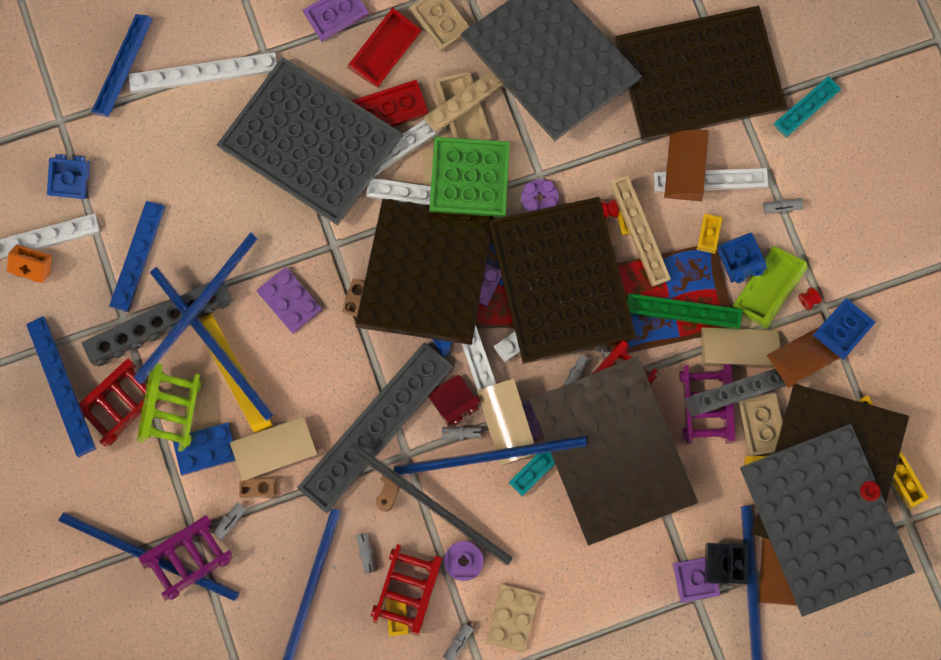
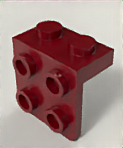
M456 375L429 395V399L448 427L452 424L453 426L459 424L464 416L474 414L479 410V406H481L478 397L473 395L460 375Z

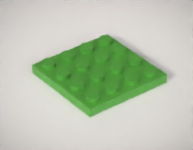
M434 137L429 212L505 217L510 142Z

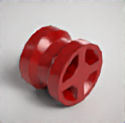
M611 199L609 202L601 201L605 220L608 217L617 218L619 216L618 204L615 199Z
M813 287L808 288L806 293L798 295L800 303L808 311L815 304L822 302L819 293Z

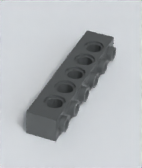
M772 369L692 395L684 400L690 416L694 417L786 387L787 385L777 370Z

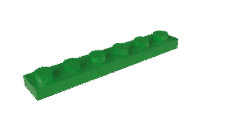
M629 293L627 295V303L631 315L738 330L741 327L742 309Z

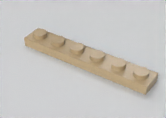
M491 71L427 114L424 120L437 133L503 88L504 85Z
M625 175L611 180L609 184L651 286L654 287L670 281L671 278L629 176Z

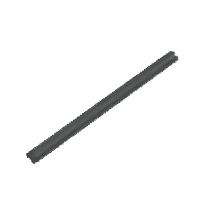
M353 442L348 451L352 452V454L354 453L356 457L358 456L366 464L368 463L370 467L372 466L382 476H386L396 486H400V489H404L410 496H414V499H418V502H422L428 509H432V512H436V515L438 514L442 519H446L445 522H450L449 525H454L456 529L460 530L459 532H464L463 535H468L467 538H472L475 544L478 543L479 547L486 548L489 554L492 553L491 555L493 557L496 556L497 560L500 559L501 563H506L505 566L509 565L512 560L510 555L488 541L476 530L470 528L471 526L466 525L467 523L462 522L463 520L458 519L457 516L419 490L407 479L401 477L389 466L387 467L381 460L379 461L375 456L373 457L363 447L361 448V446Z

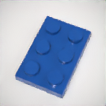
M845 298L813 336L844 360L876 322Z
M228 422L189 433L191 435V443L182 452L178 451L179 443L173 441L182 476L236 461L230 442L234 440Z

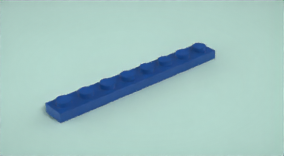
M42 316L26 324L74 452L79 458L96 450V446L48 322Z

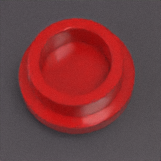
M867 481L861 485L860 495L864 500L874 501L880 496L881 490L876 482Z

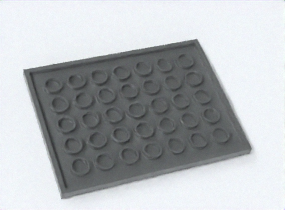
M508 0L461 33V38L554 142L640 81L642 77L572 0Z
M282 57L217 143V147L338 226L399 143L403 134Z
M851 424L740 467L801 617L915 573L881 492L880 496L874 501H866L860 495V487L863 483L867 481L876 482Z

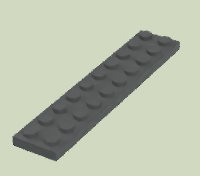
M424 342L299 484L297 489L327 514L369 466L368 463L366 464L358 456L356 457L354 453L352 454V452L348 451L353 442L357 443L361 448L363 447L365 451L367 450L369 454L371 453L376 458L425 402L433 390L452 371L454 366Z

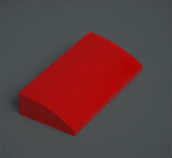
M392 7L350 61L347 68L378 88L422 30Z

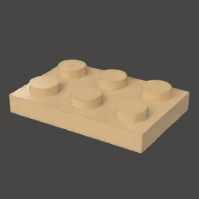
M419 0L409 7L411 13L441 52L460 40L461 33L470 27L450 0Z
M776 393L755 396L737 402L749 456L774 453L783 423Z
M501 584L486 643L525 653L539 594Z

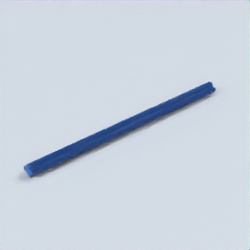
M250 232L242 241L243 243L238 246L226 264L221 267L220 271H218L219 273L214 276L213 280L205 287L206 289L201 292L200 296H198L199 298L192 303L193 305L189 307L184 316L176 323L175 327H173L174 329L167 334L168 336L158 345L159 347L146 360L147 362L143 364L144 366L137 371L136 375H134L135 377H133L135 381L141 384L144 379L146 380L150 371L152 372L156 364L158 365L159 360L163 359L162 356L164 357L168 349L170 350L171 345L173 346L177 338L179 339L187 325L189 326L193 318L195 319L196 315L201 311L203 305L207 304L206 302H208L209 298L211 299L216 289L220 288L219 286L227 279L229 273L231 274L239 261L241 262L242 258H244L243 256L248 253L249 249L252 248L258 239L253 233Z
M156 266L150 271L151 276L156 279L155 281H157L158 285L163 288L162 290L166 292L167 296L184 316L189 308L188 304L183 301L184 299L176 292V289L173 288L169 280L166 279L162 271ZM198 317L193 318L190 325H192L196 333L208 345L207 347H209L210 351L218 358L219 362H221L237 385L240 386L248 399L252 401L266 421L270 420L274 414H272L271 410L267 409V404L264 405V400L260 399L261 397H259L258 393L256 394L255 389L251 388L252 385L249 382L247 383L248 380H246L245 376L242 377L243 374L239 373L240 371H238L239 369H237L236 365L233 366V361L229 360L230 357L227 354L225 355L226 352L223 349H220L221 346L218 345L213 336H210L211 333L200 323L201 321H199Z
M580 436L578 439L573 437V439L571 438L570 440L568 438L566 441L561 439V441L556 440L555 442L554 440L551 443L550 441L549 443L544 442V444L542 442L539 445L538 443L537 445L532 444V446L530 444L527 447L522 445V447L520 446L519 448L518 446L515 449L514 447L513 449L510 447L508 450L503 448V450L501 449L500 451L498 449L496 452L495 450H493L494 452L491 450L489 453L484 451V453L482 452L481 454L479 452L477 455L476 453L474 455L472 453L470 456L465 454V456L462 455L461 457L460 455L458 458L457 456L455 458L453 456L451 459L446 457V459L443 458L442 460L441 458L439 461L438 459L436 461L434 459L432 462L427 460V462L422 461L420 464L419 462L417 464L415 462L413 465L408 463V465L406 464L405 466L403 464L401 467L396 465V467L394 466V471L399 475L579 448L587 446L586 436H583V438Z
M742 506L743 543L748 545V586H746V590H748L747 600H749L747 601V605H749L748 615H750L748 620H750L749 625H751L749 626V630H751L749 632L752 635L750 636V640H752L750 645H753L750 646L751 650H753L751 651V655H753L751 660H763L761 658L763 657L761 656L763 655L761 653L763 648H760L762 647V643H760L762 638H759L762 637V633H759L761 628H758L761 627V623H758L761 622L760 618H758L760 613H757L760 612L758 610L760 608H757L760 606L757 603L759 598H756L759 597L757 595L759 593H756L759 591L756 588L758 583H755L758 582L756 580L758 578H755L757 577V573H755L757 568H754L757 567L755 566L757 563H754L756 558H753L756 557L753 556L756 554L753 553L756 552L753 551L755 550L753 548L755 547L753 546L755 541H752L755 540L753 538L755 536H752V528L754 526H751L754 525L751 524L754 521H751L753 520L751 519L753 514H750L753 513L751 511L753 509H750L753 507Z
M331 509L328 516L324 535H322L320 547H318V554H316L313 568H311L312 573H310L307 587H305L306 592L302 596L301 606H299V611H297L296 623H294L293 630H291L292 635L289 637L291 640L287 642L288 647L285 649L287 652H284V659L282 660H293V656L296 653L294 651H297L296 646H298L297 644L300 641L298 639H301L300 634H302L301 632L304 629L302 627H304V622L307 620L306 615L309 613L307 610L311 608L310 603L313 601L311 598H314L312 596H314V591L317 589L316 584H318V579H320L318 577H321L320 572L324 568L322 565H324V560H326L324 558H327L326 553L330 549L328 547L331 544L330 542H332L330 539L334 537L333 532L336 530L334 527L338 523L337 518H340L338 517L340 516L339 513H341L340 510Z
M63 512L58 520L136 557H140L148 551L146 549L143 550V548L141 549V547L139 548V546L136 547L137 545L130 544L128 541L125 542L126 540L119 539V537L117 538V536L115 537L111 533L108 534V532L106 533V531L104 532V530L98 527L95 528V526L93 527V525L85 521L82 522V520L80 521V519L74 516L71 517V515L69 516L65 512ZM165 558L158 560L161 568L180 576L173 563L169 562L170 560H165ZM190 569L187 570V572L189 573V575H191L192 573H194V571L191 572L192 570H190ZM205 576L195 582V584L233 601L240 594L238 591H234V589L231 590L232 588L230 587L227 588L223 584L220 585L221 583L218 584L214 580L211 581L212 579L205 578Z

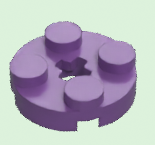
M544 179L530 181L524 186L521 194L522 206L528 212L557 206L559 201V194L554 184ZM538 194L545 196L542 202H539L534 197H537Z
M456 542L445 553V569L451 577L458 581L472 580L479 575L483 568L482 552L471 542ZM462 556H466V559L470 560L466 567H462V564L458 563Z

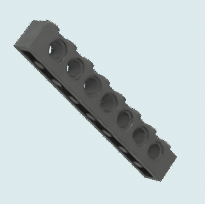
M222 282L218 290L216 289L214 293L216 296L213 302H206L205 306L203 305L201 311L196 315L198 318L213 313L215 309H223L230 305L233 298L225 282ZM209 283L181 295L182 299H184L183 301L190 307ZM170 300L81 343L90 363L94 367H100L107 364L109 359L114 357L120 358L126 354V351L131 349L137 350L143 346V343L156 341L161 337L160 335L169 334L183 314H180L177 319L172 318V314L180 310ZM162 319L163 324L160 327H155V322ZM145 328L146 330L143 335H137L138 329ZM128 336L127 342L120 344V338ZM110 344V349L107 352H102L103 346Z

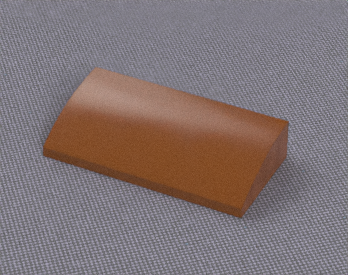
M683 130L670 135L664 198L702 202L709 130Z
M819 328L806 333L767 355L788 388L840 359L837 354L813 336Z
M762 538L758 603L797 606L770 540Z

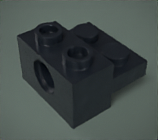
M706 543L705 583L734 587L748 585V545Z

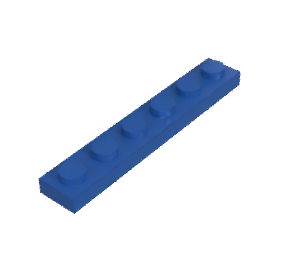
M135 14L91 111L95 115L109 117L137 52L142 45V41L149 30L152 18L148 15Z
M150 201L145 202L109 305L111 308L129 313L165 210L164 205Z

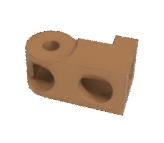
M352 279L343 305V313L357 317L364 287L363 281Z
M383 475L380 480L385 484L381 494L376 498V506L379 510L387 512L392 509L400 486H396L394 482L392 483L390 479L388 480Z
M275 479L242 480L239 483V497L277 499V481Z

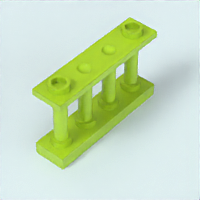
M158 363L149 374L136 441L144 443L148 438L154 436L178 442V451L182 452L191 443L189 432L196 394L201 388L200 374L196 373L191 381L166 375L162 372L163 365ZM166 382L189 388L188 398L161 392L158 389L159 383ZM163 400L186 406L184 417L157 410L155 408L156 401ZM159 418L183 424L181 435L154 429V426H151L152 419Z

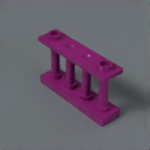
M723 364L718 372L689 373V365H684L683 371H680L679 374L680 382H683L684 399L704 392H690L689 380L722 381V385L732 383L731 364ZM684 400L685 428L682 429L683 440H686V445H690L694 437H722V439H725V444H733L736 441L733 404L720 408V410H713L691 417ZM691 418H721V420H724V427H721V429L692 430Z
M207 515L138 557L144 569L147 567L152 568L165 588V591L161 593L164 601L175 599L180 595L179 592L218 567H225L231 562L233 558L231 551L228 550L223 553L210 534L209 530L212 525ZM198 535L204 537L217 557L208 564H206L192 543L193 538ZM180 546L187 548L200 568L191 575H189L175 553L176 549ZM164 556L169 557L183 579L173 586L158 564V560Z

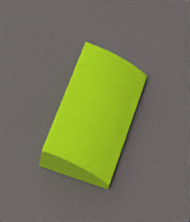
M774 245L764 258L767 270H764V273L760 276H752L732 306L736 309H742V315L766 329L808 268L806 261Z

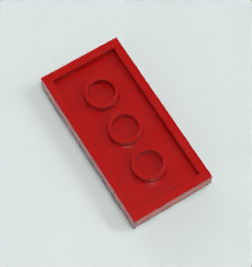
M417 80L352 100V102L391 127L424 117L428 114Z

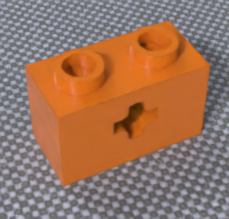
M16 244L8 253L7 272L34 282L43 283L51 272L52 255Z

